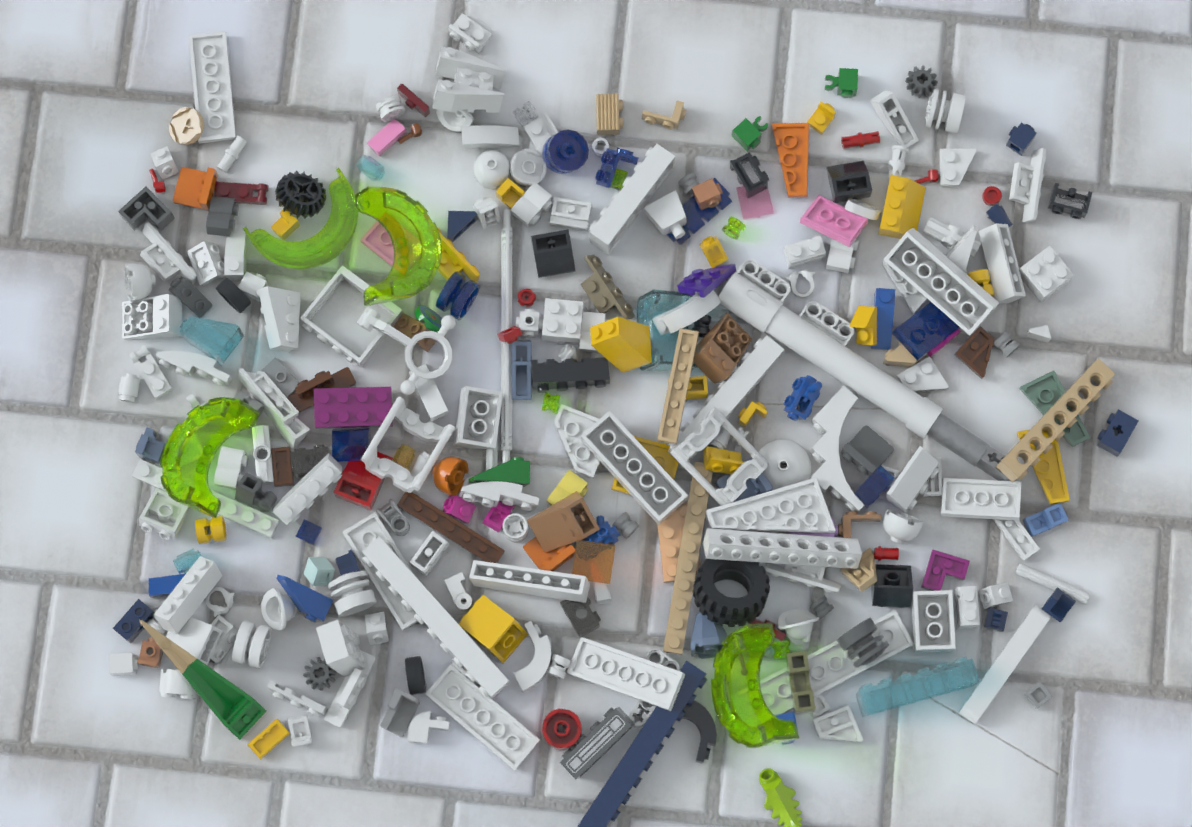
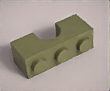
M807 651L787 653L786 663L795 714L814 712L816 708L813 690L810 685Z

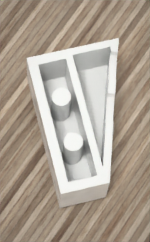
M269 286L256 290L257 296L260 297L261 314H264L266 322L264 327L269 348L283 352L297 349L300 292Z

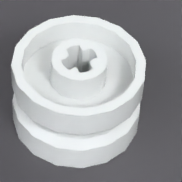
M244 620L236 636L232 661L244 664L248 659L251 667L260 669L269 648L271 627L260 625L256 629L254 622Z

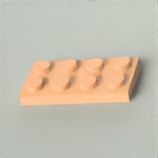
M684 502L660 525L657 524L664 583L675 582L688 502ZM699 552V557H698L696 575H697V572H698V568H699L700 565H701L700 552Z

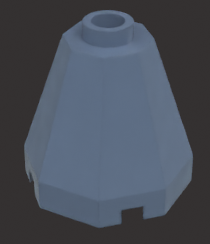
M696 614L690 643L691 656L695 657V654H698V658L701 659L722 656V651L725 650L726 654L730 652V640L723 626L718 625V622L714 620L713 622L708 620L706 614Z

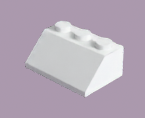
M465 386L461 389L453 446L470 449H496L503 392Z
M919 446L887 492V501L905 513L908 509L912 511L918 502L915 500L919 494L923 495L929 485L926 483L930 478L934 479L938 474L939 462Z

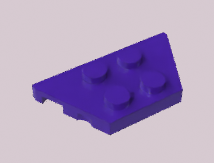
M735 264L705 270H694L692 274L685 277L677 285L678 291L688 295H695V292H698L700 297L705 298L736 272Z

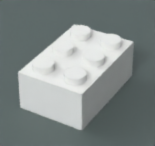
M952 590L913 591L911 609L914 653L953 652L956 646Z
M339 620L316 628L328 666L343 677L352 674L355 668L359 670L365 669L364 662H366L363 651L359 649L358 645L361 642L357 633H354L351 628L349 629L346 624Z

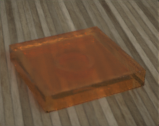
M577 540L572 574L586 576L588 581L610 584L615 545Z

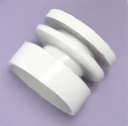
M934 89L927 104L925 127L930 128L932 121L935 120V129L938 130L941 122H945V131L957 134L966 95L953 93L951 99L946 100L947 92L943 91L940 99L938 98L939 89Z
M366 571L344 574L328 584L329 590L333 591L331 593L332 598L341 597L335 603L339 617L356 614L377 603L373 590H363L370 585L369 580H364L368 577Z

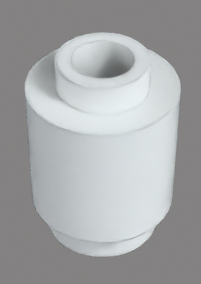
M126 374L125 377H121L118 395H120L119 400L135 402L140 385L137 375Z

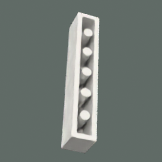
M473 560L469 576L470 581L475 587L586 603L590 587L586 576Z

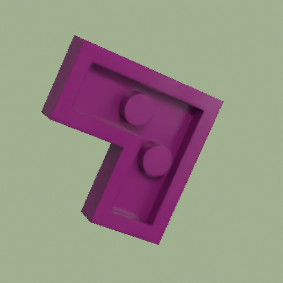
M932 549L921 587L932 591H941L945 575L964 580L970 561Z

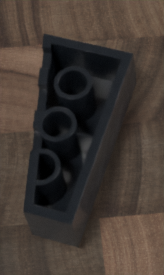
M605 357L583 358L581 362L571 358L563 360L562 363H558L555 359H547L543 363H538V360H531L534 391L538 390V393L549 392V389L566 391L570 387L586 389L587 386L595 385L596 388L606 387V384H610L609 365Z

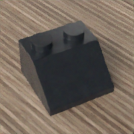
M875 564L877 582L871 587L872 606L911 607L913 597L911 566Z

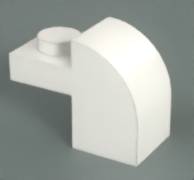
M431 711L422 712L411 721L407 741L409 743L428 745L430 729L450 731V722L446 721L445 717H435L432 720Z

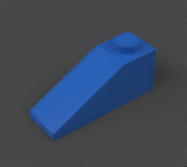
M876 288L874 306L877 307V345H871V349L890 350L895 289Z
M277 575L276 579L297 609L306 614V619L312 622L325 620L333 602L332 599L286 576Z

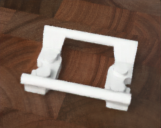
M397 397L361 460L365 463V468L371 474L381 479L390 477L395 487L412 493L413 490L419 491L455 427L448 424L443 428L432 421L427 423L421 422L419 414L406 408L404 399ZM393 419H396L405 431L421 440L438 442L422 471L415 477L411 476L410 472L399 464L387 458L380 459L377 457V446Z
M714 407L709 412L710 414L699 424L701 426L700 433L692 432L681 444L673 448L670 454L722 506L732 503L747 489V479L755 480L766 469L768 462ZM722 425L753 459L745 461L728 478L725 488L715 489L688 460L691 455L703 450L718 435Z

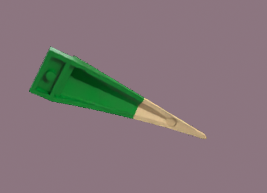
M140 620L142 626L220 722L239 740L265 714L266 710L249 694L146 622Z

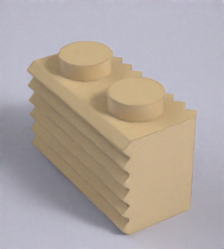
M596 94L597 135H619V129H623V118H619V111H623V101L619 100V94Z

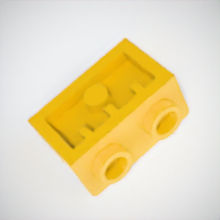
M708 446L703 450L705 470L732 475L744 463L739 452Z

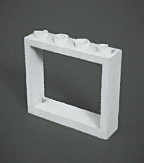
M342 265L300 317V320L305 330L315 332L317 338L324 344L326 342L330 343L332 349L337 354L341 355L343 353L348 357L346 360L352 365L356 366L358 364L362 367L387 335L379 332L363 354L358 357L311 321L343 280H346L393 315L387 322L390 326L393 327L403 315V311Z

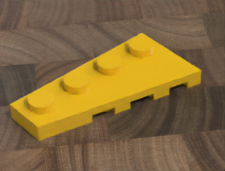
M1029 430L1018 431L1016 434L1019 440H1021ZM1042 431V434L1048 438V434ZM1055 439L1051 442L1053 447L1046 454L1042 452L1038 456L1041 460L1032 467L1050 505L1070 501L1059 443ZM1030 444L1031 449L1036 451V447Z

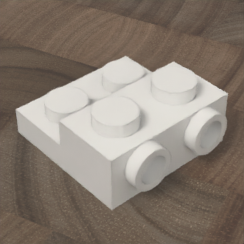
M155 488L139 517V526L147 533L152 531L159 533L162 539L169 540L171 538L175 540L183 525V519L191 506V501Z

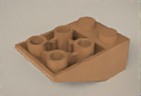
M726 313L697 344L693 362L714 384L729 378L752 338Z
M577 491L527 520L544 552L582 540L600 529L583 497Z

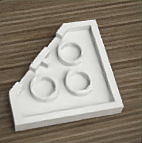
M561 404L554 420L555 426L575 472L593 479L600 461L583 444L581 435L599 419Z

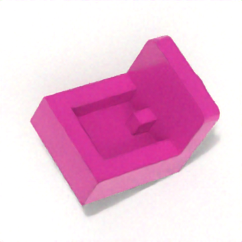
M452 495L445 500L443 512L465 523H469L476 505L465 501L459 496Z

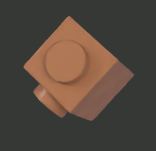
M713 178L692 187L693 195L701 210L715 207L722 201L720 195L723 193L719 183L715 184Z

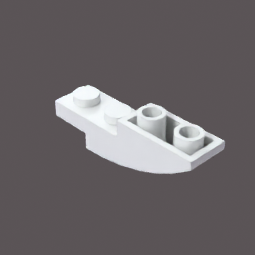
M177 350L157 352L155 355L159 360V364L167 368L169 366L176 368L175 371L180 375L186 376L188 374L192 376L196 370V374L204 378L209 376L213 378L212 381L220 386H223V384L229 386L232 382L230 375L217 369L219 366L217 360L210 357Z
M497 481L480 482L464 486L459 494V497H463L465 501H477L485 507H496L500 500L505 505H517L525 511H535L540 499L521 493L523 485Z

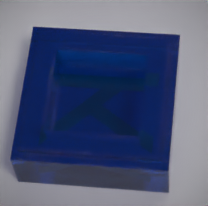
M304 519L296 534V538L314 545L322 527Z

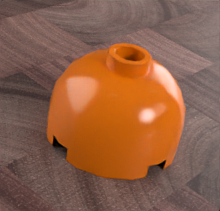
M450 456L443 458L434 466L432 471L433 481L439 491L450 496L457 495L461 491L465 479L463 480L465 473L468 474L469 471L467 461Z

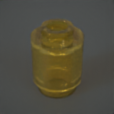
M401 444L400 448H397L392 461L409 470L415 457V449Z

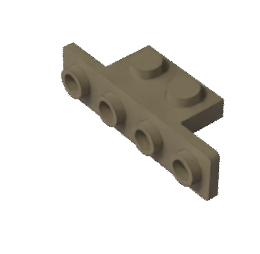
M587 255L584 259L594 274L582 282L581 286L598 312L606 314L616 306L624 319L634 318L635 314L633 313L632 306L625 301L622 291L615 286L612 276L603 268L602 261L595 255Z

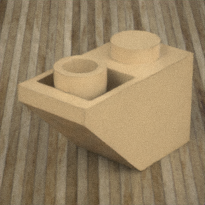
M914 334L910 337L906 335L899 341L900 346L895 350L891 348L884 355L886 358L883 363L886 366L912 367L923 359L929 350Z

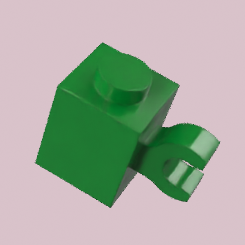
M839 68L838 77L826 75L825 81H831L832 85H825V90L831 91L837 87V95L843 98L856 96L858 69Z
M758 116L753 123L745 118L732 130V137L746 151L751 148L755 149L761 143V132L768 128V123L764 126L758 125V122L761 121V116Z

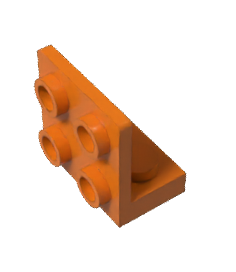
M182 167L173 203L209 211L218 179L216 169L208 167L207 172Z
M536 537L523 546L524 551L539 570L554 572L576 555V550L569 544L544 552Z

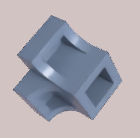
M146 427L144 435L141 434L140 440L137 443L135 453L142 459L161 465L168 446L157 440V433L154 429Z

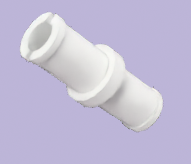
M237 135L230 148L225 150L226 154L219 165H217V168L227 173L233 162L238 160V155L247 141Z

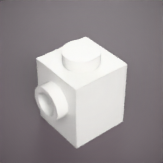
M246 271L238 288L246 296L261 302L256 290L269 285L264 276L258 273L253 275Z

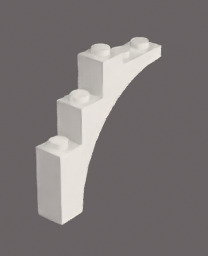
M843 385L812 420L813 428L819 433H824L820 440L812 447V457L820 463L822 461L824 464L810 479L817 478L823 494L830 489L833 497L837 500H843L846 503L844 506L850 512L855 511L858 514L863 509L864 504L848 485L839 457V436L842 424L849 411L857 402L858 397Z

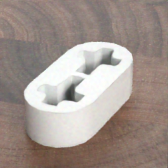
M848 198L845 205L846 210L872 220H878L881 210L877 207L852 198Z

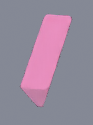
M393 119L370 139L367 145L380 157L407 132L406 128Z

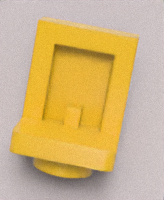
M752 401L747 409L744 407L739 413L738 417L740 419L738 424L745 428L755 412L766 418L768 414L766 407L759 402L754 403Z

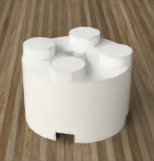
M161 668L159 689L161 697H177V694H181L180 698L196 699V695L199 694L178 669Z

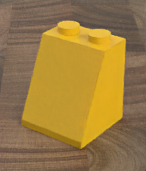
M616 317L590 327L591 346L621 372L625 373L652 363L650 326Z
M484 595L475 601L473 607L458 623L470 637L503 664L528 635L512 616Z

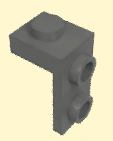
M181 276L174 279L170 284L171 287L168 290L178 297L199 318L212 307V303L186 278Z

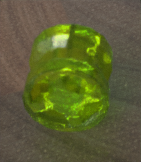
M731 216L728 219V224L722 228V231L727 236L738 240L740 237L739 233L746 226L743 222Z
M545 392L542 411L550 410L557 414L561 395L556 394L553 396Z
M790 640L771 643V647L774 649V660L784 659L787 653H792L789 649L791 645Z

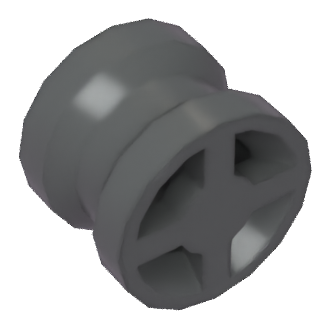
M824 595L809 608L817 613V618L819 617L820 620L833 610L834 606L827 602V598Z

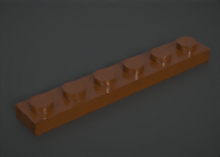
M405 492L397 504L400 509L485 562L498 563L505 552L499 546L413 492Z

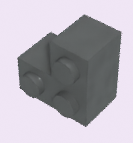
M147 186L118 211L120 216L134 231L148 218L161 231L175 219L172 212Z

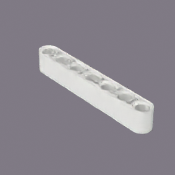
M1036 604L959 711L962 716L972 723L976 724L1051 618L1049 614Z

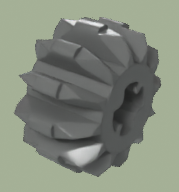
M924 65L921 67V70L916 66L913 69L914 72H908L909 77L905 80L908 83L906 88L907 90L913 89L911 94L915 95V93H918L919 98L922 97V94L928 97L929 92H933L934 86H937L938 81L935 80L937 75L936 73L930 74L931 68L926 71Z
M317 657L316 664L311 659L312 667H304L309 671L303 674L304 677L309 678L306 680V684L313 683L311 688L314 690L318 684L320 691H323V684L330 688L331 686L328 681H336L331 675H336L337 671L331 670L332 668L326 664L325 659L322 663L321 658ZM323 669L322 672L325 675L323 677L320 676L319 678H317L318 676L316 675V672H320Z

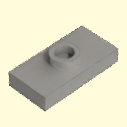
M276 358L261 370L267 374L286 397L296 391L295 388L299 382Z

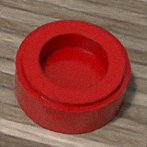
M995 186L987 187L982 194L984 203L989 206L999 203L1002 198L1000 189Z

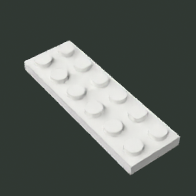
M226 31L189 35L195 110L200 112L204 120L203 133L198 142L208 143L236 139L227 33Z
M374 512L342 533L402 631L418 622L414 617L416 613L412 609L407 610L401 603L403 598L399 594L395 596L388 588L390 584L386 579L382 582L375 574L378 570L373 565L369 567L362 559L365 557L362 551L380 536L411 571L378 515Z
M583 637L579 640L567 670L569 675L669 711L672 710L685 677L683 672Z
M451 664L425 693L426 696L514 771L540 742V739L489 696L485 697L474 683Z

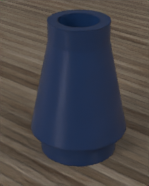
M998 203L986 212L987 218L995 224H1008V227L1013 225L1002 205L1000 206Z

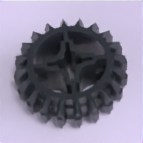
M296 171L294 174L289 172L287 175H284L278 182L275 190L276 201H279V207H284V212L289 211L290 216L295 214L297 219L300 216L304 219L308 216L312 218L315 214H318L324 207L327 196L325 195L326 189L323 188V183H318V178H312V174L306 175L305 171L301 174Z

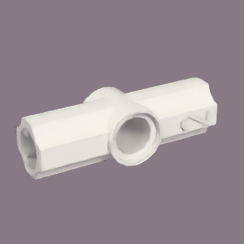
M931 217L923 230V233L940 241L944 247L950 250L965 235L958 227L947 226ZM974 240L970 257L974 258L981 242Z
M269 426L252 427L256 477L263 480L262 485H269L274 483ZM260 452H268L267 457L259 459L258 455Z

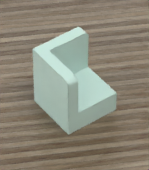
M308 557L304 575L312 586H328L332 581L335 569L325 557Z

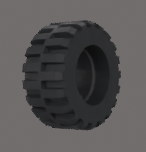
M705 559L698 568L693 588L694 602L697 607H700V613L702 615L706 614L708 620L711 622L714 620L721 626L726 624L728 627H735V625L741 627L745 626L746 622L751 623L755 621V618L761 615L770 591V580L764 566H759L760 562ZM720 580H734L743 585L748 594L740 598L728 597L716 588L715 583Z

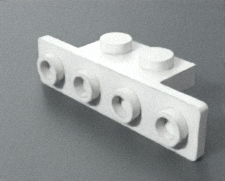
M1044 148L1032 152L1030 166L1019 162L1014 164L1009 200L1024 204L1022 219L1024 223L1035 221L1038 216L1041 183L1044 177L1043 169L1046 162V149Z
M149 222L145 223L143 234L150 240L152 245L141 251L140 256L164 282L179 273L190 283L194 284L197 277L195 270L187 265L181 254L171 247L170 242L159 234L155 226H152Z
M766 563L765 565L767 574L771 576H783L791 582H804L808 587H821L829 593L840 591L841 583L823 578L826 567L786 564L783 567L772 563Z
M364 651L366 662H364L365 669L359 670L355 668L352 674L345 677L324 718L325 721L339 728L343 726L352 706L356 703L357 697L364 687L366 679L376 661V657Z

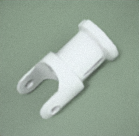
M901 145L892 146L893 155L888 164L889 178L890 175L901 176L902 170L905 169L906 165L904 163L905 156L909 151L907 147Z

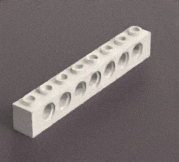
M707 528L703 541L706 559L858 569L862 556L859 540L852 538Z

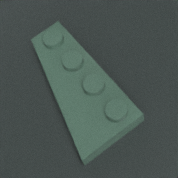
M1054 370L1019 388L1043 415L1066 392ZM1066 405L1067 409L1072 412V408ZM1079 415L1075 417L1077 421L1070 428L1066 426L1063 430L1065 432L1063 438L1072 447L1091 438ZM1054 418L1055 422L1060 425V421Z

